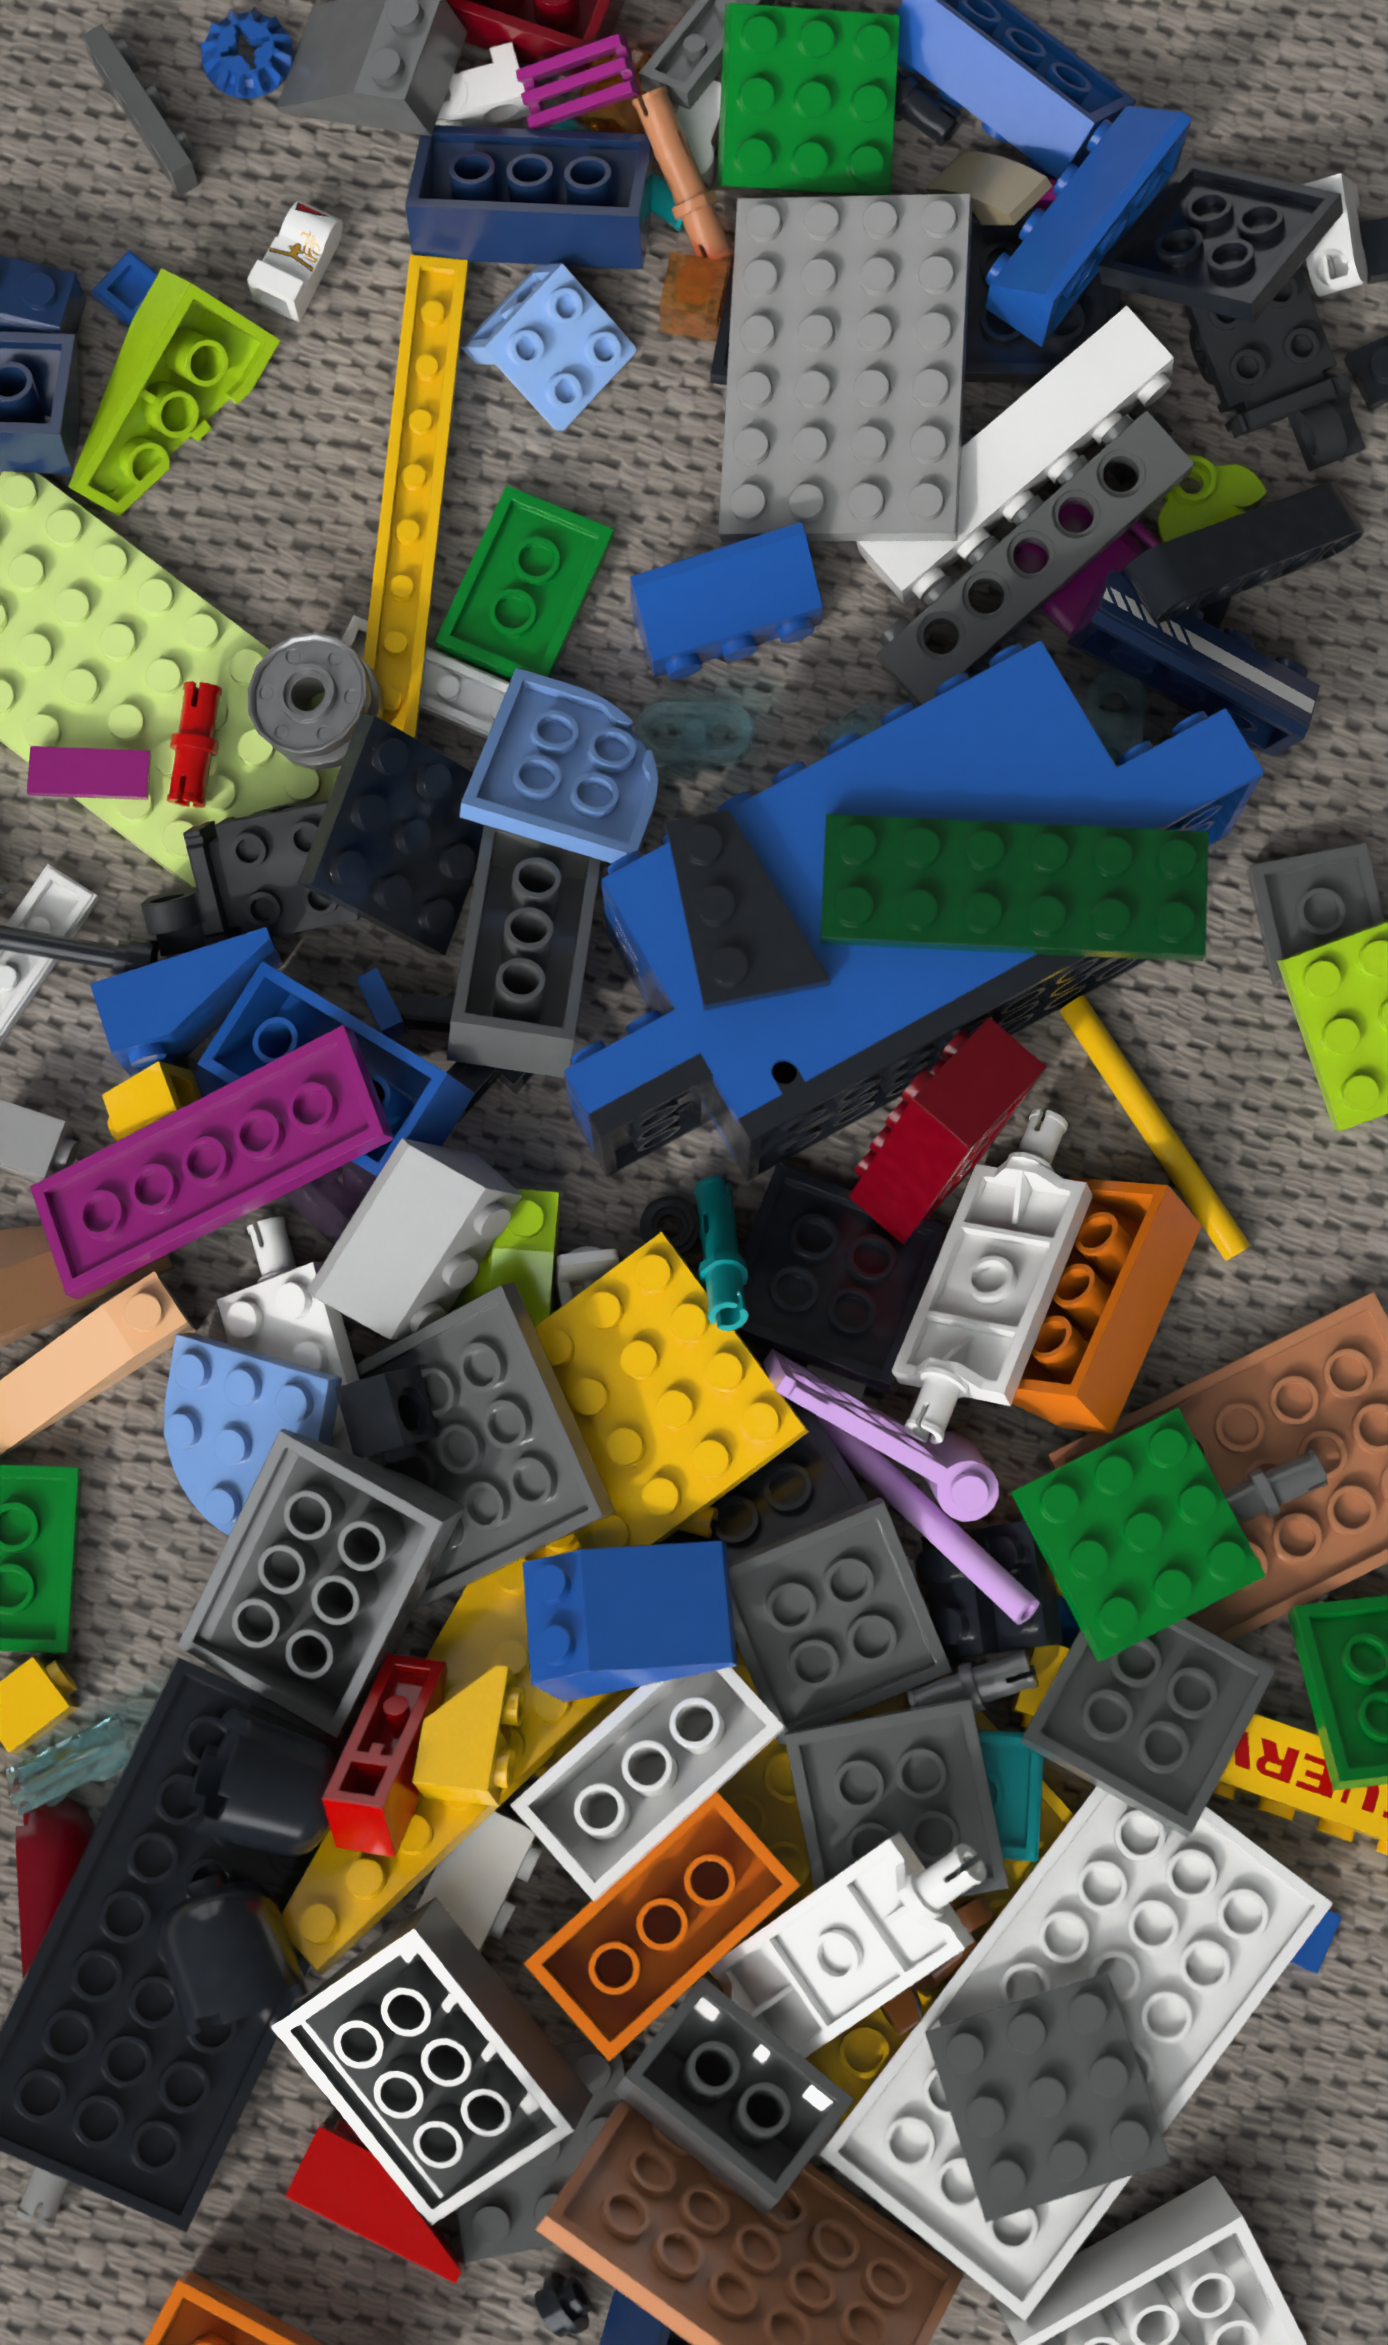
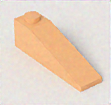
M155 1271L102 1304L0 1380V1458L173 1347L176 1334L196 1332V1329L165 1281Z

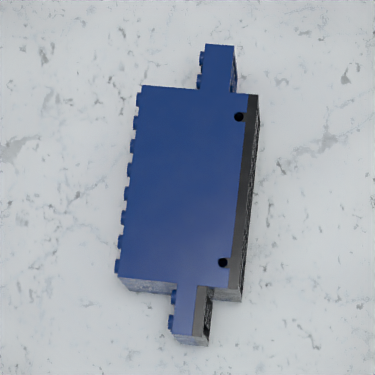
M1040 640L1025 649L1018 643L996 654L989 661L990 668L976 676L969 678L967 673H961L950 678L935 690L937 697L915 708L914 704L909 702L890 711L881 719L882 727L863 737L858 732H853L838 739L827 748L828 756L807 767L801 761L786 767L772 778L773 786L752 797L749 791H745L726 800L717 808V812L729 810L828 976L830 983L826 987L704 1011L667 834L662 838L664 845L642 856L640 851H634L613 862L607 868L609 875L601 879L607 936L650 1012L631 1022L625 1028L628 1035L606 1047L601 1040L576 1052L570 1058L573 1065L564 1070L572 1117L606 1177L613 1175L712 1120L748 1182L775 1167L777 1163L780 1164L900 1098L906 1088L925 1068L929 1071L934 1068L942 1059L939 1057L941 1052L963 1028L973 1035L990 1017L1012 1036L1063 1008L1074 999L1082 995L1085 996L1150 960L820 944L826 814L1208 831L1210 846L1230 834L1264 773V770L1227 709L1225 708L1210 717L1206 715L1205 711L1189 716L1172 729L1174 737L1155 747L1150 740L1134 746L1119 757L1118 762L1121 766L1116 767L1042 641Z

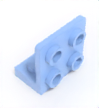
M563 264L536 265L460 347L476 364L496 365L550 426L558 431L565 430L636 353L635 345Z

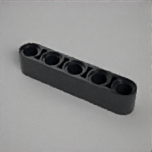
M1330 481L1152 547L1130 562L1124 569V574L1153 622L1159 624L1324 561L1354 544L1365 531L1336 484Z

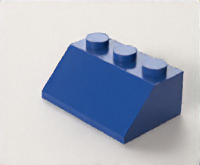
M802 522L630 576L632 616L654 678L668 674L669 679L673 680L685 678L698 672L702 668V662L724 656L725 661L741 660L754 654L758 650V644L780 638L781 643H793L810 636L814 632V626L820 625L822 620L823 605Z

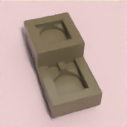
M962 151L926 190L929 194H971L972 211L981 225H1015L1052 187V184L1043 174L1008 158L985 152Z

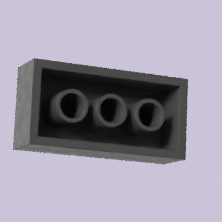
M484 825L450 1023L447 1060L565 1078L564 1070L570 1067V1058L575 1040L601 860Z

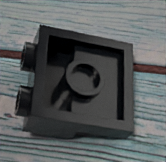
M1025 1521L986 1528L963 1529L1039 1601V1606L1035 1613L1026 1622L1019 1625L927 1538L921 1537L923 1551L919 1553L916 1559V1573L921 1583L928 1588L929 1615L947 1660L1063 1644L1055 1579Z

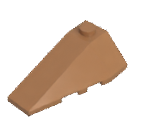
M43 1225L0 1230V1348L120 1294L154 1271L161 1275L174 1269L169 1255L166 1254L80 1299H75L65 1294Z

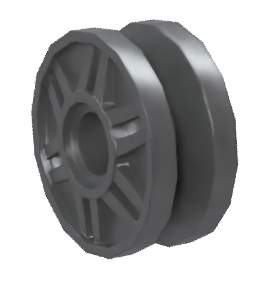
M317 632L291 636L272 647L255 667L247 690L248 714L258 734L294 765L314 770L340 767L342 765L360 715H375L382 719L384 714L383 689L373 669L339 638ZM325 692L320 705L313 710L307 711L311 699L317 694Z

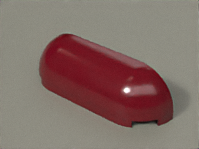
M25 1791L21 1793L19 1799L21 1808H23L24 1824L23 1826H16V1865L22 1980L96 1827L89 1814L81 1805L65 1795L52 1791Z

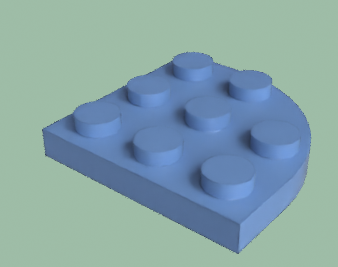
M516 668L462 799L460 818L613 863L628 853L641 851L652 821L657 798L658 775L655 759L651 749L646 750L641 740L632 730L633 721L614 704L578 686Z
M195 1333L176 1334L165 1398L164 1437L174 1472L181 1487L196 1509L212 1525L230 1536L280 1430L287 1429L331 1446L338 1406L335 1388L341 1386L342 1377Z

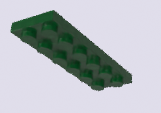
M826 814L820 944L1202 962L1206 956L1209 832Z

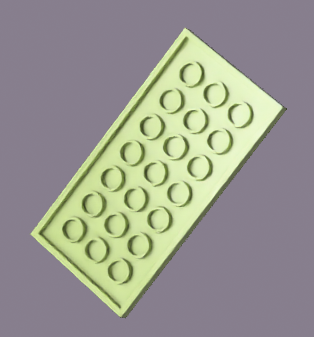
M3 471L0 475V741L28 763L30 746L150 751L151 768L148 800L73 798L190 888L196 887L183 833L191 827L213 820L216 825L225 818L249 816L267 808L294 802L308 801L309 803L329 800L341 766L314 770L294 765L258 734L248 714L247 690L255 667L270 649L39 473ZM189 681L197 683V688H199L200 682L222 688L214 739L219 741L218 755L211 756L205 796L206 807L195 808L192 802H190V807H185L167 801L175 757V750L170 748L171 735L178 733L184 696L183 685ZM325 692L319 693L311 699L307 711L313 710L320 705Z

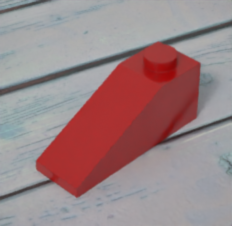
M387 1654L322 1797L336 1848L396 1857L418 1805L420 1791L413 1784L422 1725L425 1718L440 1708L448 1672L446 1662Z
M339 2117L336 2125L327 2121L319 2125L284 2197L456 2284L465 2263L436 2223L431 2226L428 2224L345 2118Z

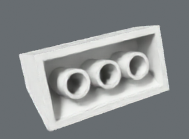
M731 1667L639 1687L510 1806L588 1896L596 1902L780 1734L785 1727Z

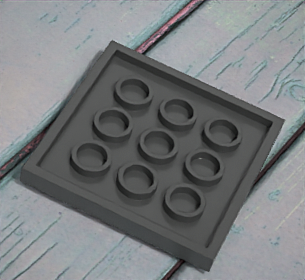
M515 1283L501 1285L355 1365L359 1380L385 1372L416 1365L420 1366L439 1437L416 1443L418 1456L383 1466L408 1475L465 1507L415 1610L428 1606L615 1513Z

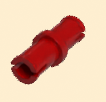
M189 681L183 685L184 696L178 733L171 735L170 748L175 750V757L167 801L185 807H190V802H192L193 807L204 808L206 807L205 796L211 756L218 755L219 741L214 739L222 688L200 682L199 688H197V683Z

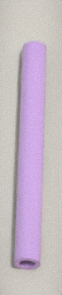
M816 1415L843 1460L1016 1624L1019 1625L1026 1622L1035 1613L1039 1606V1601L883 1454Z

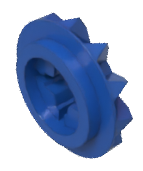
M255 7L250 12L236 13L230 9L225 19L217 24L211 22L209 34L205 41L201 42L202 64L208 79L221 92L236 98L252 99L271 93L287 78L293 62V47L290 35L281 26L276 16L272 18L265 16ZM243 35L244 40H248L251 47H258L254 50L256 69L251 70L249 63H245L241 55L233 56L238 53V36Z

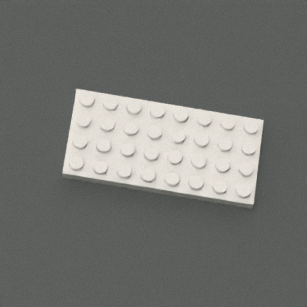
M1096 1786L820 2155L1023 2320H1026L1132 2175L985 2222L925 2031L1108 1972L1163 2135L1333 1903L1208 1807H1205L1192 1834L1185 1837Z

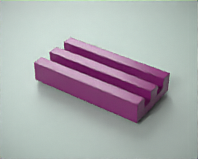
M619 33L515 70L518 82L523 83L525 92L521 93L523 105L529 106L530 115L526 117L531 129H542L640 94L627 36ZM615 53L617 55L616 60L539 87V80ZM618 74L622 75L623 83L546 110L544 108L543 101Z

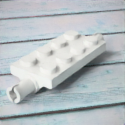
M1039 1108L1034 1109L1029 1116V1123L1017 1152L1011 1153L1008 1159L998 1168L976 1164L891 1371L898 1383L921 1388L910 1418L904 1426L908 1434L920 1441L927 1442L930 1432L932 1433L930 1438L932 1444H940L943 1441L944 1432L956 1402L960 1397L1011 1406L1093 1196L1087 1183L1064 1179L1054 1173L1051 1164L1062 1136L1068 1128V1122L1056 1112L1047 1110L1042 1122L1043 1110Z
M273 1217L258 1221V1226L257 1224L249 1225L247 1230L248 1234L251 1235L262 1277L257 1280L258 1284L217 1299L228 1344L342 1377L341 1386L359 1381L341 1312L315 1299L307 1291L324 1262H311L301 1267L296 1266L284 1217ZM338 1401L331 1447L353 1455ZM379 1454L363 1458L382 1466Z
M898 1832L723 1956L710 1970L722 1986L723 1993L800 2056L806 2058L974 1942V1939L949 1902L972 1886L984 1881L986 1878L984 1863L980 1860L964 1872H959L958 1868L977 1855L976 1851L969 1845L959 1844L948 1855L928 1869H925L902 1834Z

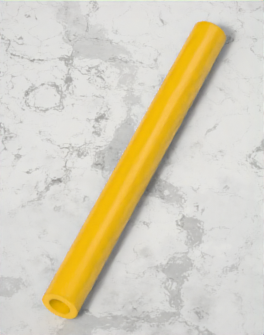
M1082 995L1065 1005L1059 1011L1197 1220L1202 1224L1203 1229L1225 1262L1249 1248L1251 1244L1086 997Z

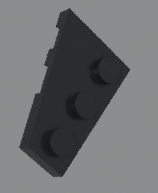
M729 810L666 822L668 841L704 1011L829 986L830 980Z

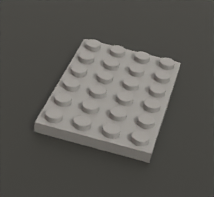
M971 194L737 199L718 531L722 542H740L799 522L803 524L808 542L957 541L973 207Z

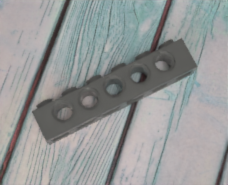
M1147 410L1135 421L1128 414L1121 418L1101 438L1107 446L1090 462L1084 455L1073 461L1056 479L1062 485L1059 490L1045 502L1039 495L1030 500L1012 518V521L1018 527L1001 542L994 535L987 539L968 557L967 561L973 567L957 582H954L950 576L944 578L923 598V601L928 606L927 609L912 622L905 616L901 617L880 636L878 641L884 647L877 653V660L918 706L937 697L935 690L950 678L961 673L968 674L1054 595L1191 474L1195 463ZM1115 464L1126 465L1135 473L1137 483L1129 491H1113L1104 481V471ZM1070 504L1081 505L1091 514L1092 524L1083 532H1069L1061 526L1058 519L1059 512ZM1026 544L1037 545L1046 553L1048 562L1039 572L1025 573L1014 563L1013 555L1016 550ZM982 584L995 586L1003 597V603L1000 608L989 614L979 613L974 610L969 603L968 597L975 587ZM937 624L951 626L959 637L957 646L946 654H937L930 651L924 643V636L929 628Z

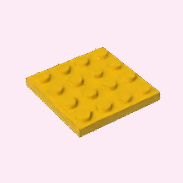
M660 1232L534 1327L615 1510V1513L573 1533L584 1549L659 1545L809 1432L785 1397L775 1391L768 1374L736 1330H721L717 1328V1322L712 1324L709 1321L707 1314V1291L663 1232Z

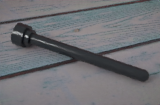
M0 925V950L113 969L114 976L158 962L159 943L157 940L133 936L130 942L120 940L116 946Z

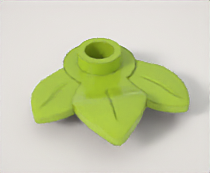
M1187 455L1195 464L1191 474L1186 478L1196 479L1200 483L1201 490L1195 494H1188L1182 490L1179 483L1164 497L1167 502L1162 508L1157 522L1162 542H1167L1245 513V508L1253 506L1265 497L1267 491L1264 485L1252 471L1238 464L1214 466L1204 457Z

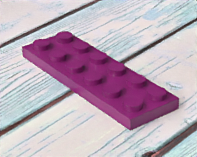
M342 1025L30 1186L65 1294L75 1299H80L394 1140L355 1033L353 1030Z

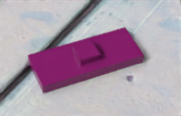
M30 746L27 793L29 796L148 800L151 752L147 750Z

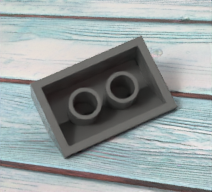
M703 1976L614 2090V2093L764 2215L779 2202L854 2101V2098Z

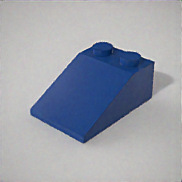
M267 927L90 984L111 1053L129 1076L141 1072L157 1061L174 1065L173 1061L186 1058L225 1021L262 961L276 970L283 965L280 953Z
M722 1541L582 1549L523 1562L531 1684L562 1702L738 1666L727 1545Z

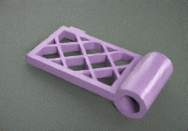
M772 1348L762 1364L776 1392L922 1475L942 1510L951 1518L960 1521H975L986 1516L993 1509L999 1496L998 1481L975 1444L967 1436L955 1431L944 1432L945 1436L940 1444H932L929 1438L927 1442L920 1441L908 1434L903 1423Z

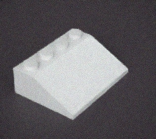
M1216 2176L1211 2177L1074 2255L1026 2320H1023L999 2299L994 2301L1017 2345H1307L1242 2214Z

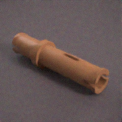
M663 86L641 95L642 98L634 99L632 104L636 107L654 151L655 158L659 163L676 206L671 210L675 220L682 219L698 258L699 267L704 268L725 259L724 257L733 255V248L729 245L714 208V204L718 203L714 191H707L691 152L689 142L684 135L669 98L667 87Z

